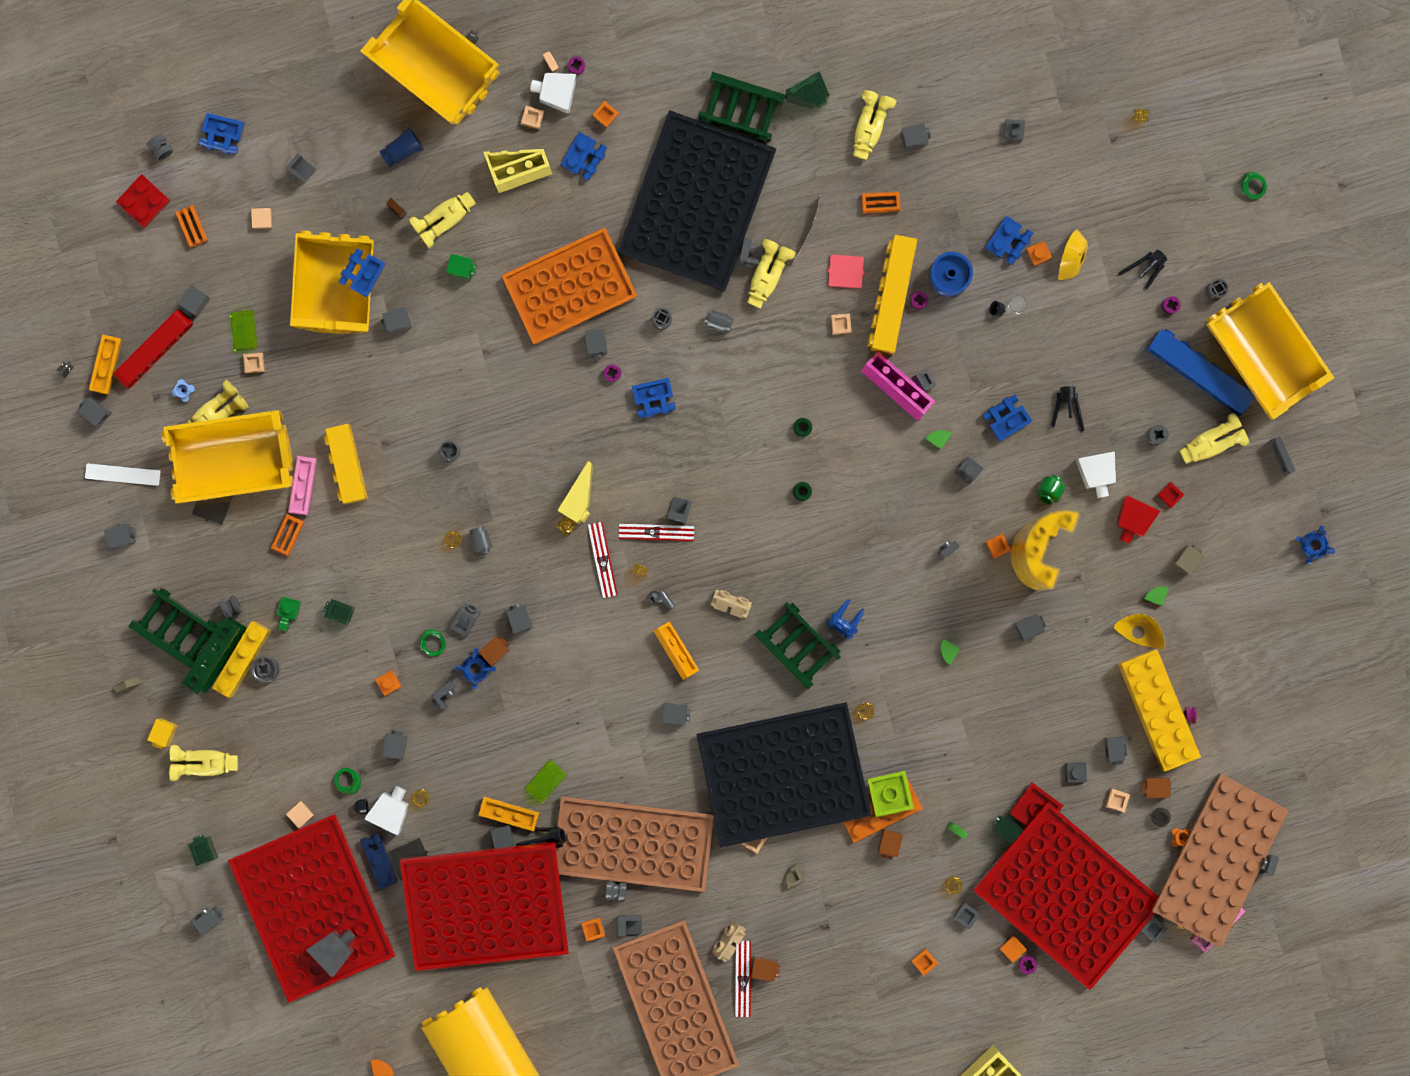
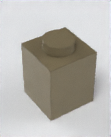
M1186 545L1172 564L1186 575H1192L1205 556L1201 554L1202 550L1197 546Z

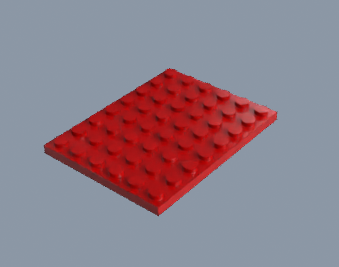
M1049 802L1043 805L972 889L1089 990L1094 987L1154 916L1155 913L1151 910L1158 898L1152 890Z
M336 813L228 860L288 1003L396 956ZM347 929H350L356 936L349 943L354 951L339 971L331 977L307 950L335 930L342 935Z
M556 842L400 859L415 971L569 954Z

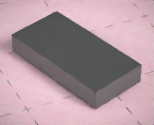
M1281 436L1271 439L1269 442L1283 473L1288 475L1295 472L1296 470Z

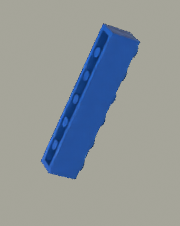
M1159 330L1145 350L1237 416L1243 415L1255 398L1249 387L1237 383V378L1233 375L1223 373L1221 371L1222 368L1216 363H1209L1205 360L1206 356L1202 353L1191 350V346L1187 342L1177 340L1175 334L1170 330Z

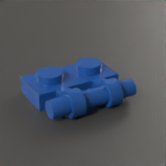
M206 113L202 132L209 135L207 139L200 138L199 145L206 146V149L221 150L225 154H237L238 147L232 146V140L240 142L245 123ZM216 136L225 138L224 143L215 141Z
M579 132L560 165L576 175L583 169L585 173L582 177L589 181L591 176L596 173V167L600 160L604 159L607 147L601 144L598 150L594 149L596 141ZM589 154H591L594 157L588 165L585 163V161L588 158Z
M1006 216L985 249L1000 259L1004 253H1007L1010 256L1006 262L1013 265L1020 258V253L1024 247L1028 246L1031 242L1030 238L1033 232L1027 229L1024 235L1020 234L1019 231L1022 225ZM1015 238L1019 242L1016 245V247L1012 249L1009 246Z
M356 248L354 254L350 255V261L345 270L341 271V277L338 282L345 286L348 279L353 281L350 289L368 298L386 263L370 254L367 255L364 261L360 258L363 251ZM356 264L361 266L357 276L352 274Z
M669 378L632 386L636 405L644 404L645 408L637 411L639 418H651L655 414H668L669 411L676 410L675 402L667 404L666 398L673 397ZM661 401L660 406L650 408L649 402Z
M1015 394L1009 398H1004L1003 402L995 407L988 408V411L982 414L986 421L994 418L995 423L990 425V428L999 442L1032 422L1023 405L1017 409L1014 407L1013 404L1019 401ZM1007 408L1010 413L1001 418L998 413Z

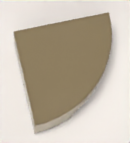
M134 677L122 681L114 686L115 692L117 693L139 685L141 680L139 677Z
M797 863L787 871L785 877L786 889L804 882Z

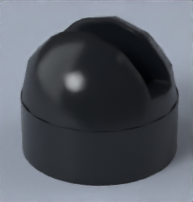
M993 301L989 307L990 315L995 317H1001L1006 312L1005 305L999 301Z
M360 799L355 802V812L361 815L369 813L367 799Z

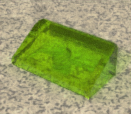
M241 310L230 313L234 351L258 348L254 311Z
M549 759L525 789L543 803L563 781L567 773Z

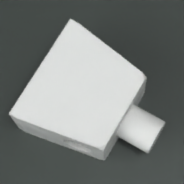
M545 73L543 82L532 80L530 91L540 93V103L569 114L577 77L576 74Z
M1115 452L1077 459L1076 464L1086 489L1095 487L1097 498L1109 496L1107 485L1116 482Z
M396 786L392 795L384 792L369 811L365 820L399 835L409 806L408 803L402 801L406 790Z

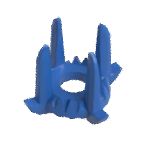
M1320 526L1317 532H1309L1303 538L1299 536L1296 538L1297 541L1301 542L1303 554L1307 556L1306 564L1311 565L1312 560L1322 558L1326 553H1335L1334 548L1329 547L1325 536L1327 531L1324 530L1325 527ZM1313 540H1318L1321 544L1320 549L1317 551L1312 550L1310 547V543Z
M850 599L844 602L836 614L832 613L830 620L827 619L826 621L830 629L834 628L843 634V637L846 639H851L853 634L859 631L856 627L864 614V608H862L851 623L846 621L845 618H841L851 601Z
M474 648V654L467 657L462 666H455V670L462 671L464 677L472 682L473 689H477V682L486 679L490 671H496V667H489V663L485 658L478 655V648ZM473 663H478L481 666V671L478 674H473L470 671V666Z

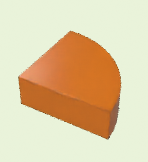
M371 1059L374 1076L394 1075L392 1067L380 1059Z

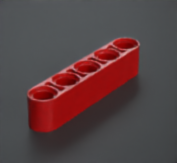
M180 309L176 310L113 375L127 389L131 388L194 323Z

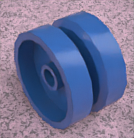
M946 252L938 256L929 271V283L933 290L945 297H955L963 293L973 277V267L969 259L958 252ZM950 271L954 273L953 277L948 275Z

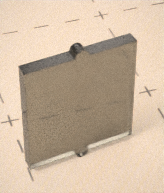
M233 495L197 500L192 514L205 518V521L210 520L223 525Z
M420 838L389 851L394 863L393 868H396L401 881L400 859L428 856V851L425 850Z

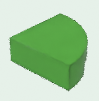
M937 430L930 433L925 439L939 449H942L952 433L946 430Z
M1156 587L1145 595L1144 600L1163 606L1169 588Z
M942 639L940 645L942 657L951 665L960 648Z
M949 822L946 827L963 839L968 835V832L953 822Z

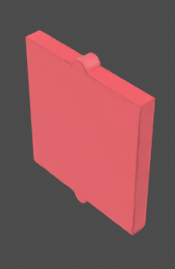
M830 255L828 286L862 289V278L865 274V271H863L864 257Z

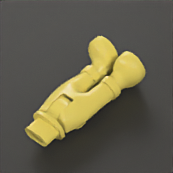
M863 90L861 95L865 101V106H863L862 114L855 130V144L853 145L855 150L853 156L867 160L869 153H872V149L880 138L887 110L895 107L897 101L888 96H881L873 123L870 125L874 106L879 95L869 90Z
M466 192L461 196L457 195V197L444 201L429 214L425 215L424 219L419 220L416 217H411L408 220L425 245L430 248L434 245L436 236L439 237L443 232L456 225L467 212H470L469 208L476 203L471 195ZM444 218L437 225H434L432 229L423 232L428 226H431L437 220Z
M763 239L762 241L765 255H762L761 261L756 267L748 293L750 296L747 303L758 308L762 307L763 302L767 301L766 298L776 288L782 270L786 265L784 263L788 259H793L796 255L795 251L781 246L778 257L768 274L767 271L773 261V256L779 247L777 243L768 239Z
M225 380L222 383V394L219 393L215 398L200 407L191 420H188V423L227 418L233 415L235 410L245 411L249 406L241 395H237L239 393L228 380ZM233 398V401L230 404H227L226 406H224V408L215 413V411L220 406L224 405L229 399Z
M1235 413L1228 414V421L1225 424L1222 423L1218 427L1205 431L1186 444L1185 448L1179 450L1184 462L1187 464L1192 461L1197 462L1198 460L1211 458L1227 448L1235 446V443L1247 446L1249 439L1244 429L1214 442L1217 438L1228 434L1230 431L1242 427Z
M171 745L170 747L171 762H202V764H171L169 771L170 781H177L183 774L215 776L225 772L229 773V771H238V755L226 753L225 756V753L215 750H187L185 752L178 745Z

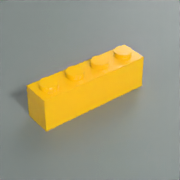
M344 424L325 429L324 440L326 445H329L331 451L328 453L329 461L331 464H334L335 468L333 478L335 483L338 482L340 489L337 490L339 501L346 505L367 500V492L351 425Z
M251 621L212 688L228 698L234 697L252 662L258 656L272 631L256 621Z

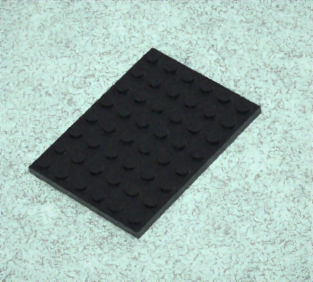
M669 110L617 253L725 292L777 148Z
M847 702L696 734L720 848L872 816Z

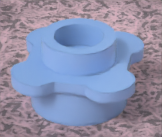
M180 379L172 390V395L180 397L183 402H187L195 388L193 385L185 383V380Z

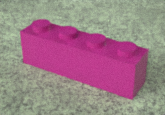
M879 351L874 354L861 370L863 374L917 421L936 402Z

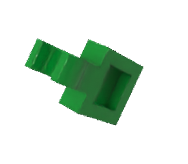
M281 597L277 612L278 616H282L278 627L279 630L288 632L290 620H297L301 601Z

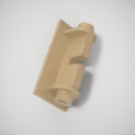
M716 590L711 605L714 606V609L727 612L728 606L732 607L731 615L747 618L752 602H749L744 597L732 596L727 591Z
M732 920L726 926L721 939L715 943L712 953L718 959L725 962L727 959L730 960L736 950V947L731 944L733 942L738 945L746 934V928L741 925L739 926Z

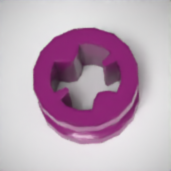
M578 56L572 57L568 62L569 72L581 75L585 70L584 60ZM574 62L582 64L581 66H579V70H575V67L572 68V66H574Z
M921 291L915 292L910 301L912 307L918 310L926 307L928 296ZM918 295L921 297V299L925 300L921 303L922 305H918V302H914V298L917 299Z
M1174 296L1167 297L1162 302V309L1167 314L1176 313L1181 306L1179 299ZM1169 300L1175 302L1174 310L1167 308Z
M614 364L608 365L604 369V376L608 381L616 382L621 377V370ZM610 368H614L613 370L617 369L618 371L613 379L607 375L610 372Z
M1189 707L1184 708V717L1187 724L1189 722L1196 724V707L1191 709Z
M1025 955L1019 960V968L1025 974H1032L1037 968V963L1032 956ZM1031 960L1032 968L1028 967V970L1025 969L1024 961Z

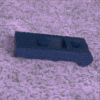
M375 833L373 837L368 839L367 837L360 839L379 890L398 883L380 833ZM376 844L378 849L372 851L370 846Z

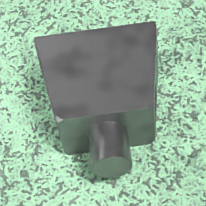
M347 929L342 935L335 930L312 945L307 951L333 977L354 951L349 943L356 936L350 929Z

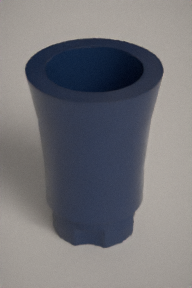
M409 127L394 141L386 145V148L380 150V153L388 166L391 167L395 163L398 164L409 156L423 151L424 148Z

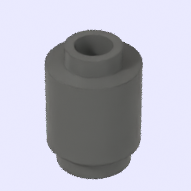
M712 310L711 313L707 312L704 324H707L708 329L729 333L734 318Z
M484 526L469 530V539L474 553H478L479 556L489 553L492 544Z

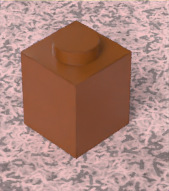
M495 636L479 653L493 666L510 651L508 649L509 643L503 637L499 639L498 636Z
M1144 777V782H1141L1140 786L1144 797L1170 798V778Z
M886 829L882 830L878 847L881 857L891 860L893 857L898 858L903 838L902 833Z
M754 956L751 978L774 982L775 977H779L780 965H777V960Z

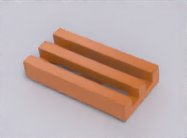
M900 192L861 194L862 213L901 211ZM896 197V200L866 201V198ZM896 204V207L866 208V206Z
M194 205L175 212L190 248L208 241ZM189 212H192L198 229L200 231V234L202 236V239L200 240L196 233L192 220L189 216ZM182 215H185L186 220L191 229L195 242H192V239L190 237V234L185 225Z
M286 514L270 549L289 556L305 522ZM290 519L292 520V522L288 528V531L282 541L280 548H278L277 545L279 543V540ZM296 522H297V523H298L297 528H296V530H295V532H294V534H293V536H292V539H291V541H290V543H289V545H288L286 551H284V548H285V546H286V544H287V541H288V539H289V537H290V535H291V533H292V530H293V528H294V526H295V524H296Z

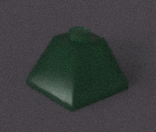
M817 72L787 89L784 99L788 103L810 109L815 107L819 109L828 103L827 100H829L830 95L821 73Z

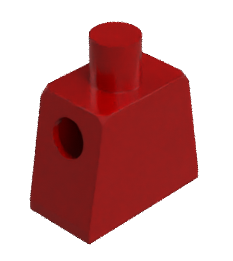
M1128 495L1124 496L1116 526L1123 529L1119 540L1130 544L1134 535L1143 537L1160 513V510Z

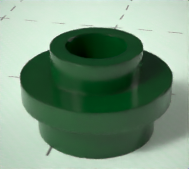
M799 418L795 421L793 430L796 435L806 437L812 431V423L806 418ZM801 424L806 425L805 431L799 429Z
M799 482L793 488V495L799 501L809 499L812 494L811 486L806 482ZM800 488H804L806 490L805 495L799 494Z

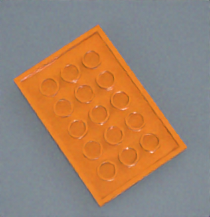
M605 227L501 275L533 345L638 297Z

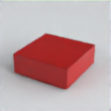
M1169 482L1157 496L1171 509L1184 494L1172 482Z

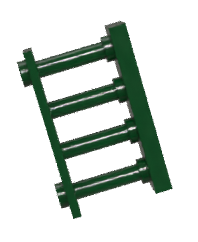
M712 72L710 77V83L714 87L706 113L699 111L698 119L710 125L713 123L754 136L760 142H771L772 134L767 132L775 107L783 105L785 94ZM723 88L731 90L732 94L724 119L713 116L720 91ZM743 93L749 95L750 101L743 123L738 124L732 122L731 119L739 95ZM762 99L767 101L768 107L761 129L757 130L749 126L757 101Z
M162 587L160 589L154 588L152 592L158 595L143 619L139 621L132 620L128 627L191 669L197 659L196 655L210 634L214 633L218 624L210 619L208 621L204 620L170 597L171 593ZM165 600L174 607L158 631L155 630L153 632L148 628L149 622ZM182 611L189 616V619L175 640L168 642L164 639V634L178 613ZM197 621L206 628L190 652L187 651L185 653L180 650V645Z
M786 602L784 606L788 610L767 630L762 632L759 629L754 635L809 690L814 685L811 682L813 680L812 677L833 656L839 660L841 658L839 655L841 651L834 644L830 646L798 614L800 610L793 602L790 605ZM794 615L801 624L781 644L775 645L771 641L772 635ZM808 629L815 637L794 658L788 659L784 654L786 652L785 649ZM821 643L828 651L807 672L804 671L802 673L797 668L800 665L799 663Z
M223 618L181 684L196 694H199L200 690L207 693L232 655L247 627L233 618H230L229 621Z

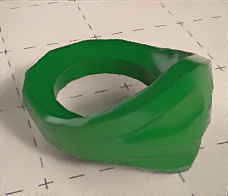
M1256 172L1245 173L1241 179L1242 192L1250 199L1261 198L1267 189L1265 178ZM1254 178L1262 183V190L1257 195H1252L1248 190V182Z
M426 629L420 637L421 649L429 656L441 655L445 650V638L439 631ZM434 635L441 640L442 646L438 651H431L427 648L426 638L428 636Z
M341 768L335 774L334 784L340 792L354 794L361 789V778L355 770ZM344 772H349L352 775L354 781L350 787H343L339 784V776Z

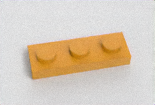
M102 334L89 386L90 391L109 395L123 339Z
M670 621L653 631L683 680L699 671Z
M484 796L479 816L534 831L540 812Z

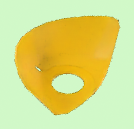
M1077 229L1072 233L1065 246L1058 280L1074 278L1079 274L1084 263L1088 243Z
M1130 615L1114 625L1116 631L1133 643L1161 650L1165 647L1164 636L1159 624L1148 615ZM1137 626L1142 627L1144 630L1143 637L1139 639L1132 635V630Z

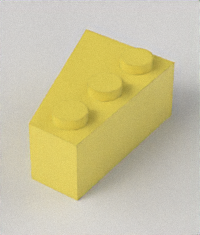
M544 149L519 150L518 152H483L498 193L552 174Z
M992 1045L960 1076H1021V1074Z

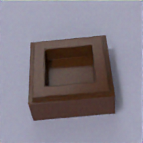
M392 198L386 202L387 206L400 218H404L407 215L406 211Z

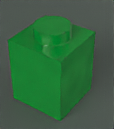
M450 254L446 273L454 277L470 280L471 276H475L477 265H474L473 259Z

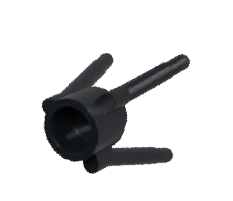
M1157 249L1154 253L1149 252L1145 257L1124 268L1118 274L1122 275L1148 260L1149 266L1138 276L1141 279L1151 269L1155 270L1145 286V289H1148L1159 272L1165 267L1164 263L1167 261V257Z
M1060 387V393H1057L1051 426L1055 427L1062 400V403L1068 404L1070 419L1073 417L1072 403H1075L1081 431H1085L1076 387Z
M559 826L535 828L534 831L549 833L545 837L516 843V846L547 841L548 843L556 842L557 849L563 847V843L566 842V834L563 828Z

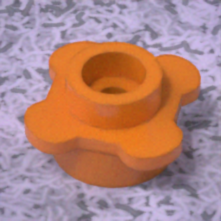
M1174 828L1172 830L1173 840L1171 845L1173 847L1184 846L1190 830Z

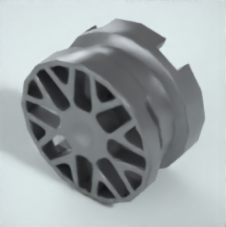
M271 656L257 657L250 667L252 677L263 683L271 682L277 678L280 670L278 662Z

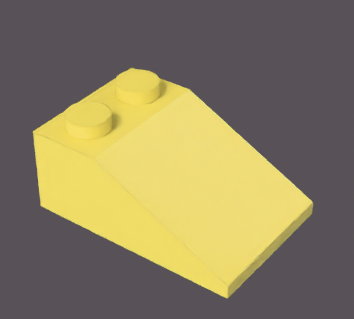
M589 461L557 510L578 524L581 521L585 522L590 515L588 510L590 507L593 465Z

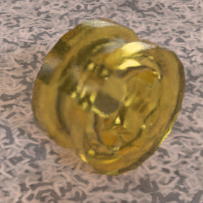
M1133 110L1135 116L1132 117V120L1149 122V110Z
M568 517L562 518L557 523L559 532L564 536H569L571 532L576 530L574 522Z
M449 531L444 537V542L448 547L457 548L462 543V536L456 531ZM451 534H455V537L458 538V542H455V545H451V542L448 541V537H452Z
M634 563V569L631 570V573L647 578L646 572L649 571V568Z
M863 702L857 707V714L860 718L867 720L873 717L875 710L872 704ZM865 705L869 706L868 709L871 708V713H868L866 717L863 716L864 713L861 714L860 712L861 709H864Z
M419 789L413 793L412 801L416 806L423 807L429 803L430 794L424 789ZM420 793H424L423 796H426V800H423L422 803L416 800V796L420 795Z
M950 876L945 880L944 886L949 893L957 894L962 890V882L958 877ZM951 880H953V882H955V880L958 881V884L956 885V890H954L953 888L952 890L949 889V882Z

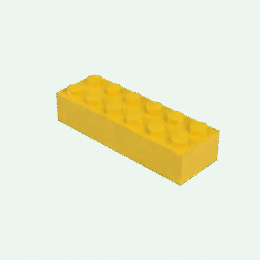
M895 234L893 239H889L886 253L889 254V257L885 258L882 272H885V277L882 276L878 288V291L882 292L881 296L878 295L875 303V309L878 312L874 314L871 328H874V332L870 333L867 347H870V352L872 353L879 351L882 355L891 357L895 353L917 239Z
M1152 649L1119 662L1118 666L1160 770L1168 771L1200 758L1201 756L1158 650Z

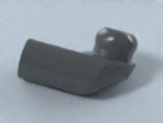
M654 590L648 595L649 602L663 603L667 611L675 607V604L665 591Z

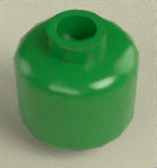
M1056 475L1044 477L1037 489L1039 500L1048 505L1059 502L1065 491V485L1062 483V479Z

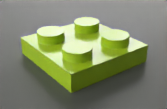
M905 770L867 779L876 817L914 809Z

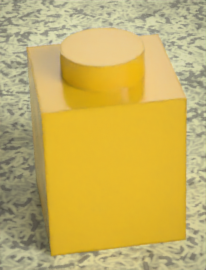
M157 718L147 740L152 742V746L159 749L169 747L178 725L162 718Z

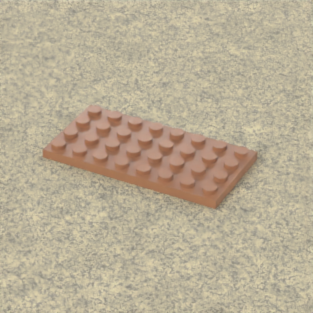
M1219 774L1151 911L1209 943L1222 948L1261 869L1263 858H1266L1289 810L1225 775Z
M561 796L557 826L565 831L566 842L563 843V847L556 849L559 874L705 892L714 816L713 814Z
M685 920L613 946L615 956L660 1076H715L739 1066Z

